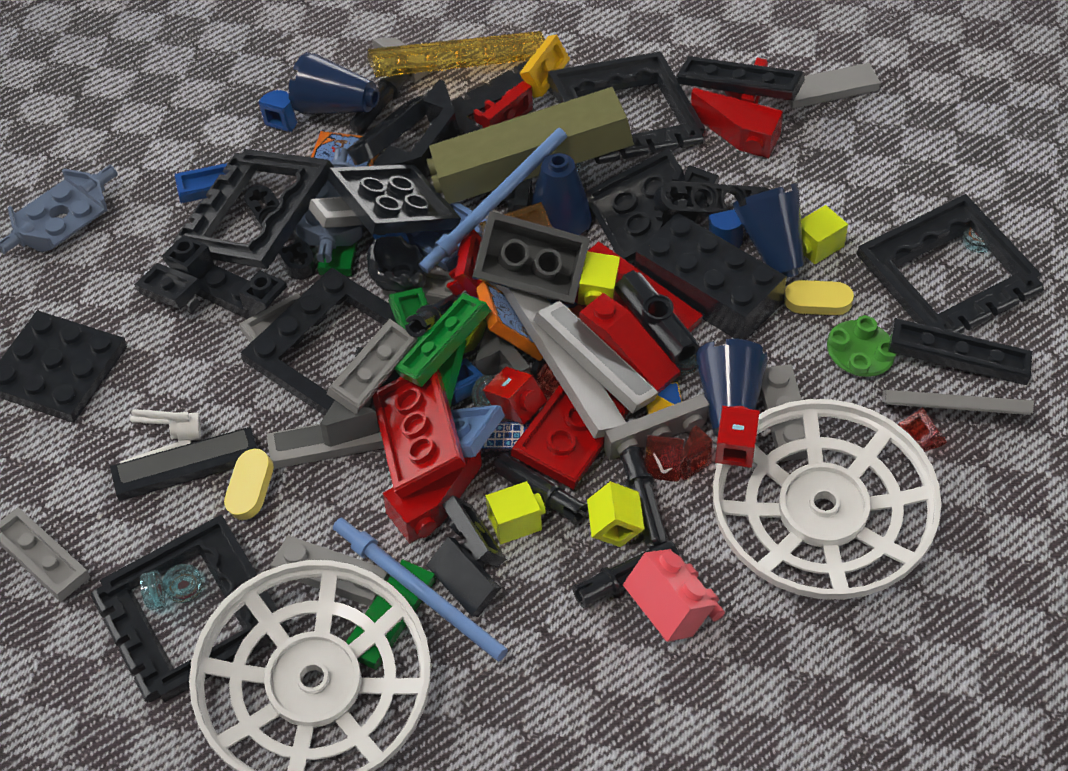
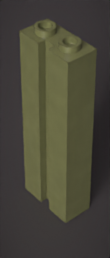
M613 87L430 145L432 158L427 159L436 193H443L445 200L452 204L495 190L557 128L564 130L567 138L551 154H566L574 160L575 164L634 145L628 118ZM542 163L524 180L538 176Z

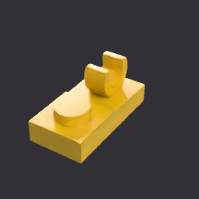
M557 34L546 38L520 72L524 82L532 86L533 98L543 97L550 88L547 81L548 71L562 69L570 60Z

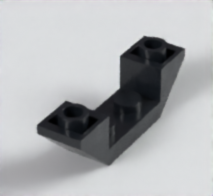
M439 79L433 88L425 94L423 104L428 122L431 123L420 141L414 144L411 153L389 145L382 155L376 158L373 166L414 164L425 177L430 174L427 159L432 158L429 146L455 138L460 133L444 80Z
M182 235L162 255L163 261L170 268L199 279L203 287L196 293L197 296L246 319L265 310L287 288L285 281L261 270L250 280H247L214 265L209 246L185 235Z

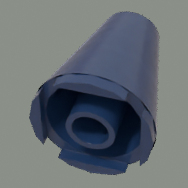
M304 53L293 67V70H297L295 80L289 81V100L291 101L292 108L303 115L370 112L379 102L380 93L375 82L316 53Z
M562 153L551 154L542 162L529 207L528 221L580 235L585 230L588 232L591 228L592 210L578 170L570 156Z
M798 183L791 184L792 191L785 193L782 186L746 197L747 205L741 206L739 201L732 203L737 216L763 262L787 276L786 278L799 275L798 268L804 266Z
M726 339V345L715 347V341L699 347L696 353V362L704 396L709 403L708 413L712 430L717 437L722 405L730 407L744 406L756 410L768 362L767 352L764 354L763 347L758 343L743 339Z

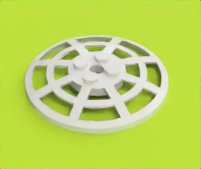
M807 399L788 402L759 414L757 434L773 425L791 419L803 418L805 438L785 443L771 451L768 455L755 445L753 463L757 467L754 469L748 482L745 496L746 502L724 500V486L731 465L717 463L713 480V508L717 524L727 545L743 564L774 586L794 594L817 599L839 600L863 597L887 589L905 578L920 564L930 549L938 529L941 495L940 486L931 462L924 450L909 433L892 420L874 410L854 403L832 399ZM818 417L849 420L872 429L876 434L865 448L841 439L820 437ZM889 441L896 445L911 461L921 479L922 487L900 491L899 485L891 471L877 458ZM822 450L841 452L854 457L855 461L848 469L840 465L823 462ZM807 451L808 464L796 469L791 474L777 465L779 461L792 454ZM868 468L873 470L881 479L888 494L869 496L866 486L860 479ZM765 475H768L782 487L779 503H757L758 489ZM818 499H827L833 503L834 508L831 510H821L816 507L814 502ZM926 501V526L919 546L913 552L895 544L894 542L898 537L903 522L904 506ZM891 508V521L884 537L865 527L870 511ZM726 515L748 517L755 536L769 551L758 563L736 541L728 525ZM759 517L781 518L784 526L790 533L779 544H776L765 531ZM853 539H857L873 548V550L860 558L842 563L839 546ZM802 542L816 547H823L826 564L806 561L791 553ZM883 555L904 564L885 579L865 586L848 587L845 573L865 568L879 560ZM782 562H785L803 571L829 574L832 589L801 585L779 577L772 571Z
M305 560L288 563L264 571L240 585L222 601L209 617L198 637L191 660L189 678L191 705L198 726L210 747L227 766L235 771H256L236 758L228 749L248 736L267 751L281 757L290 758L287 771H305L307 760L334 757L354 747L369 762L355 771H375L402 748L415 730L425 709L430 689L431 660L427 638L418 616L408 601L390 583L370 571L337 561ZM321 577L319 600L294 603L271 613L259 596V594L267 589L288 581ZM337 579L350 581L368 588L385 599L392 607L374 623L357 609L335 602ZM246 604L259 623L244 638L235 654L233 662L209 658L212 647L223 627ZM317 614L314 631L300 633L291 638L280 625L284 621L298 616ZM339 616L349 620L365 632L348 645L339 637L330 634L332 617ZM402 619L409 628L417 648L420 666L419 678H396L394 655L385 635ZM267 634L277 649L271 655L266 668L246 665L254 647ZM375 644L383 660L384 678L361 677L357 659ZM316 670L324 674L323 681L316 687L310 688L302 684L303 677L310 671ZM206 674L230 679V700L239 723L220 734H217L206 707L204 688ZM243 681L264 684L270 701L268 705L251 716L247 712L243 700ZM359 694L381 695L375 711L361 727L348 711L354 705ZM417 694L414 707L405 726L395 740L382 752L369 735L376 730L385 718L394 695ZM279 716L289 723L297 725L293 746L273 740L260 729ZM336 722L347 736L346 739L329 746L310 748L314 727H321Z

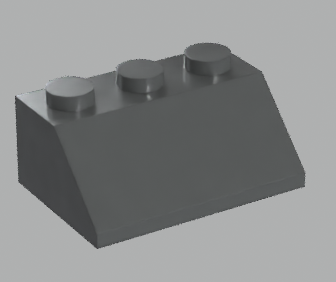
M490 211L485 223L472 278L573 305L590 238Z

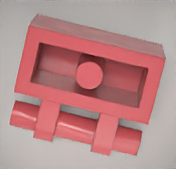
M671 549L645 552L623 584L624 588L667 642L693 637L708 616L712 621H717L725 614V611L718 604V596L712 589L704 587L697 578L699 573L691 564H686Z

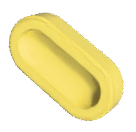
M798 280L786 287L784 303L789 310L798 314L842 315L851 309L854 293L848 285L841 282Z
M260 449L248 450L238 458L225 495L224 504L226 509L233 517L239 520L250 519L261 510L274 469L273 462Z

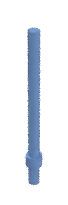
M557 128L449 235L444 234L435 242L436 247L418 264L419 267L428 274L445 256L449 258L459 249L458 244L489 212L493 211L567 138L564 130Z
M339 518L334 523L333 530L351 543V549L359 556L371 559L496 661L499 662L506 656L508 649L377 546L378 541L366 531L360 532L344 518Z

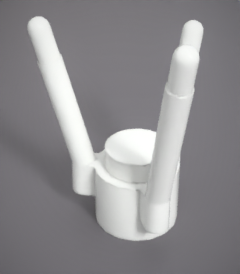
M133 409L131 412L133 416L130 417L132 423L169 424L171 439H178V442L134 456L120 463L190 444L192 441H200L201 422L199 412L174 413Z

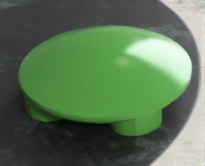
M863 315L857 320L844 321L836 325L830 331L827 338V350L832 360L846 372L857 376L872 377L883 374L890 369L896 357L895 353L888 352L890 336L877 326L876 320L870 316Z

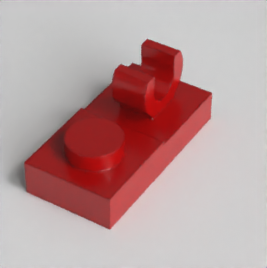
M521 81L513 89L508 90L497 103L486 100L485 112H481L478 109L473 110L475 122L486 128L526 115L533 109L532 86Z
M474 229L460 242L457 267L449 272V276L454 281L447 283L446 287L455 295H459L466 290L470 296L478 297L476 288L483 282L482 280L472 278L482 239Z

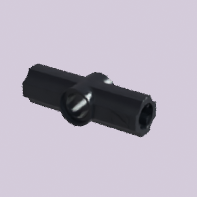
M632 270L624 274L621 280L616 283L615 292L674 363L681 365L690 360L698 351L699 343L674 314V304L667 296L658 294L641 272Z

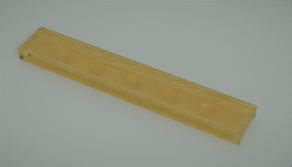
M541 31L373 48L368 49L367 58L375 77L518 62L530 59L543 44L545 38Z

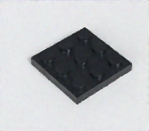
M414 164L335 167L329 169L327 180L372 235L382 236L389 233L411 234L419 231L439 232L455 229L460 223L461 217L440 193H436L435 187Z
M37 310L0 359V398L74 423L127 348L125 338Z

